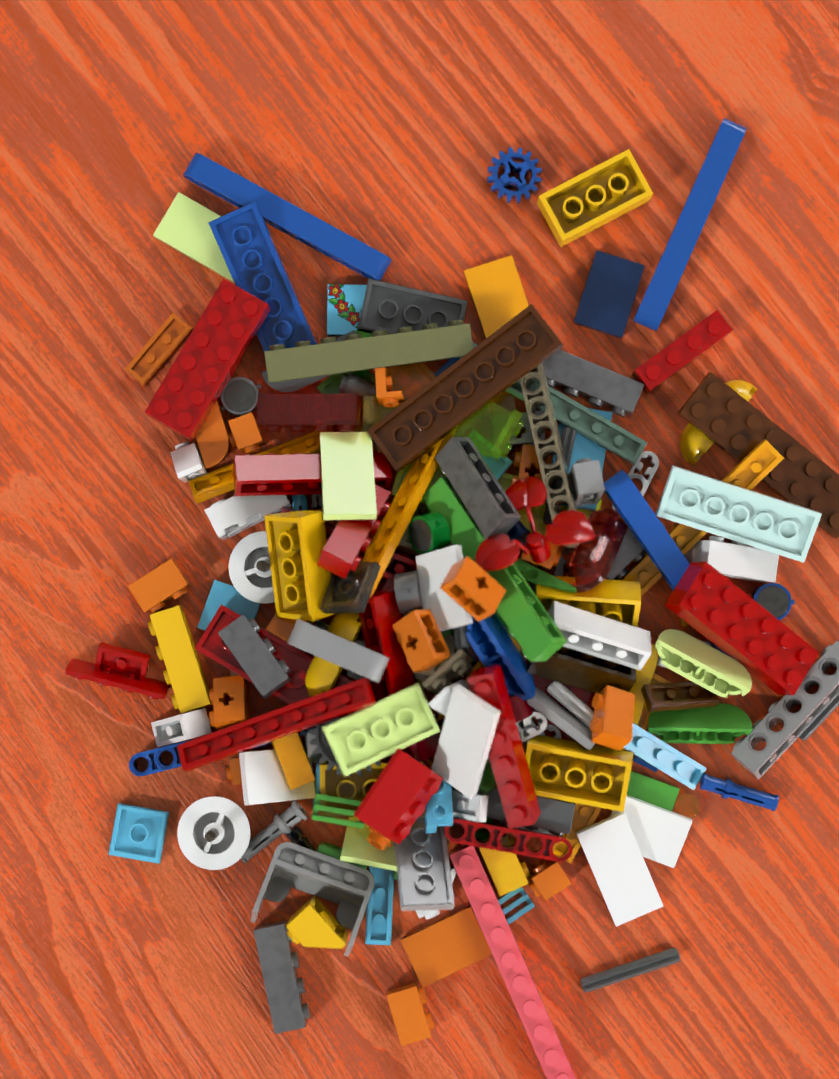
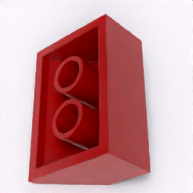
M398 748L353 815L386 838L400 845L402 840L409 835L410 828L416 819L423 814L428 801L439 790L444 778Z

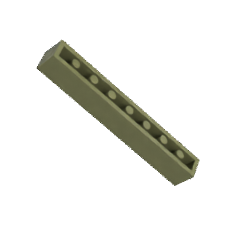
M463 320L449 321L447 327L439 328L438 323L422 325L423 330L413 331L412 327L398 328L397 333L388 335L387 330L371 332L372 337L362 338L361 334L347 335L346 340L337 342L336 337L320 339L321 344L311 345L310 341L295 342V347L285 348V344L269 346L270 351H264L269 383L463 357L473 349L470 323L464 324Z

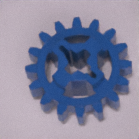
M509 147L508 154L506 155L503 151H499V160L494 157L492 158L491 163L493 166L488 167L487 170L492 175L487 177V183H494L490 191L495 192L498 190L497 198L499 200L506 196L507 203H510L511 199L515 198L517 204H519L523 196L526 200L530 199L529 192L536 194L538 188L534 184H541L542 179L537 176L542 173V168H535L538 164V159L531 161L530 151L523 155L522 148L519 147L517 153H514L512 147ZM513 160H518V161H521L522 163L513 162ZM502 166L505 173L498 179L497 173ZM510 172H513L514 174L519 173V178H510ZM531 172V181L527 185L524 177ZM506 188H512V189H515L516 191H511V190H508V189H506Z

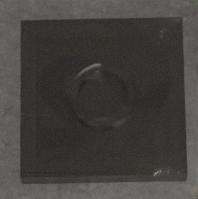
M376 561L360 562L356 571L350 570L346 579L333 573L320 610L325 614L364 612L381 566Z

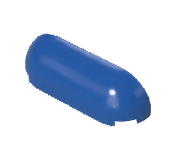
M492 614L479 622L472 616L473 624L467 625L466 636L485 667L501 665L509 695H518L522 700L534 698L535 683L531 673H527L526 662L496 615Z

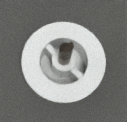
M266 531L255 532L244 537L235 546L229 559V576L233 586L243 597L256 603L275 602Z
M218 796L205 797L191 804L181 816L177 830L178 843L185 857L194 865L207 870H220L236 863L246 852L251 835L248 818L241 807L227 798Z

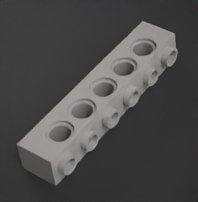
M838 641L833 645H828L822 651L821 658L815 664L813 663L795 695H785L780 701L774 702L763 720L759 719L753 724L752 732L745 739L741 738L734 745L731 754L735 760L758 780L839 695ZM828 668H837V671L833 675L825 674V671ZM811 686H819V690L815 694L807 693ZM793 705H802L801 710L797 713L790 712V708ZM775 724H784V727L781 731H772V728ZM766 742V747L763 750H755L757 743Z

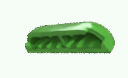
M718 704L715 707L651 712L648 718V731L650 734L660 737V740L665 743L730 744L735 743V738L744 734H750L752 732V723L749 716L742 709L730 704Z

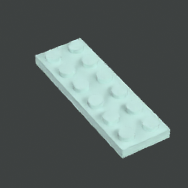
M673 465L655 513L658 517L803 563L822 515L818 511Z

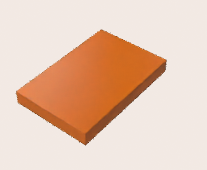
M471 906L401 939V943L422 988L493 955Z

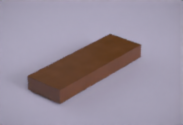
M692 681L648 684L641 688L649 712L715 707L720 702L718 695Z

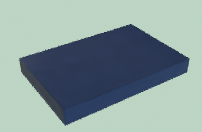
M596 250L573 324L622 339L645 265Z

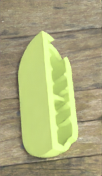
M668 629L659 635L655 649H657L661 657V663L668 669L721 697L727 698L728 695L738 694L744 696L751 690V676L746 668L737 660L680 630Z

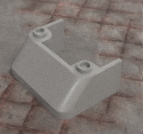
M291 842L281 843L274 852L250 921L256 922L264 899L271 902H281L287 897L291 887L339 904L336 913L337 922L343 928L352 931L344 952V956L349 957L374 887V877L371 872Z

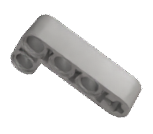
M297 619L287 641L288 644L378 683L390 659Z

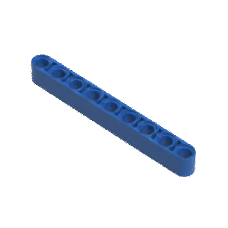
M723 118L635 314L634 322L657 331L745 135L746 127Z
M199 153L194 154L183 174L192 183L238 208L256 202L267 224L368 279L381 281L392 261L378 250Z
M621 470L604 482V493L671 589L674 590L690 564L630 477ZM708 640V642L711 644L713 648L724 653L721 649H719L717 646H715L712 642Z

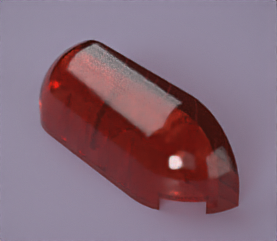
M601 508L593 511L588 518L596 538L581 542L576 546L570 560V567H574L576 581L572 585L576 588L577 593L596 587L606 578L611 570L628 529L627 524L616 509Z

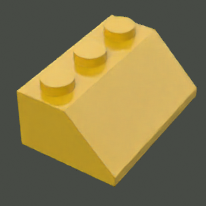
M315 895L291 916L286 925L288 928L286 933L295 944L300 942L304 947L342 949L346 945L349 932L339 925L337 919Z

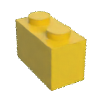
M507 833L501 837V843L505 846H511L515 842L514 837L509 839ZM479 847L500 896L529 884L526 877L530 876L525 861L519 863L516 854Z

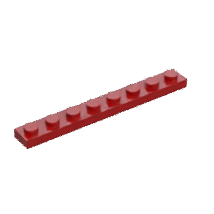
M366 677L177 745L182 770L190 771L375 705L376 702L370 680Z

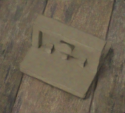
M452 634L444 638L451 657L430 671L414 672L423 682L422 685L435 695H438L445 687L455 683L460 677L463 678L469 675L474 669L473 666L477 663L465 649H456Z

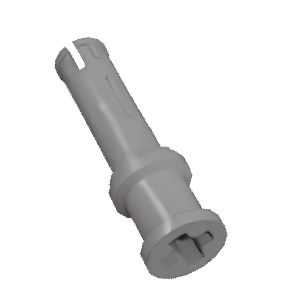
M296 800L292 801V805L283 813H277L273 818V822L250 840L246 852L240 858L244 863H247L281 834H289L291 828L302 819L307 820L309 818L304 808Z

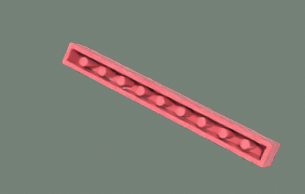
M464 845L449 852L455 870L546 1078L576 1079L475 846Z

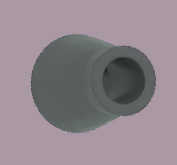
M344 373L339 393L344 394V397L374 400L376 384L353 373H350V375Z

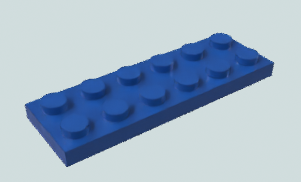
M250 203L208 222L235 285L269 305L270 312L257 332L263 350L270 351L269 346L285 344V348L295 347V342L310 341L311 345L317 344L257 203Z

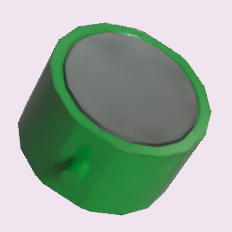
M432 512L416 516L411 520L408 530L409 539L418 553H429L449 545L450 528L443 515L438 512Z

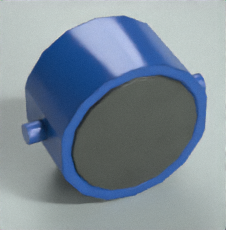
M777 583L760 585L751 595L753 600L778 620L787 616L792 605H794V600H791V594L788 590Z

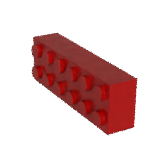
M223 279L149 403L145 414L193 442L269 314V305Z
M691 562L665 603L667 608L728 656L741 663L748 672L777 695L794 696L819 654L816 649L708 562Z

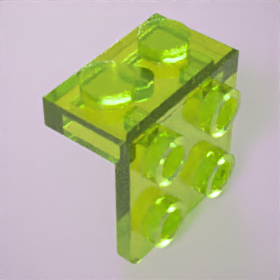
M491 401L458 426L454 437H470L481 455L498 463L500 457L506 458L512 447L508 443L513 434L518 436L525 423L521 421L523 413L515 409L511 412Z

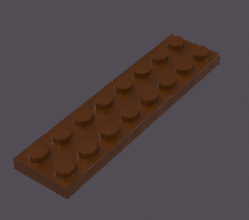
M531 304L368 429L367 432L394 469L400 472L563 347V344Z
M708 372L679 410L678 414L739 463L759 443L766 439L784 459L762 481L789 503L820 512L822 515L818 526L833 538H838L839 474L712 372Z

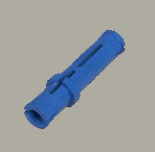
M704 773L700 781L699 787L701 790L719 794L724 799H728V797L771 811H775L778 805L779 795L734 783L729 778L724 780Z

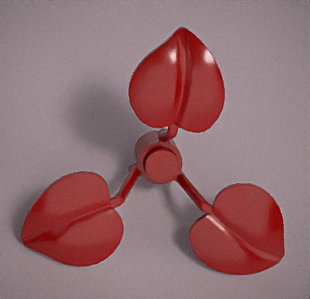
M525 477L513 483L505 491L517 511L526 509L532 533L527 536L525 546L517 539L510 541L509 537L504 533L495 534L486 538L480 544L476 552L475 562L485 572L503 569L516 562L520 554V548L523 550L524 555L529 554L534 563H543L551 555L549 543L569 545L592 540L596 537L587 517L577 510H567L557 514L553 519V524L547 525L545 537L538 533L530 507L540 506L545 502L547 489L539 478Z

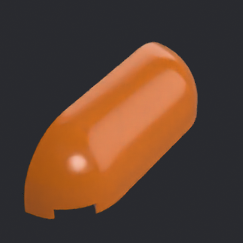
M217 402L196 436L206 469L221 462L229 446L228 435Z

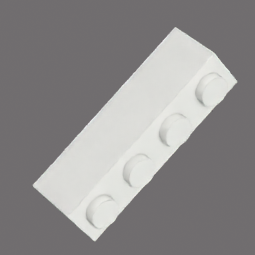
M557 601L553 602L548 611V614L567 640L563 645L564 647L637 670L642 669L651 655L650 631Z

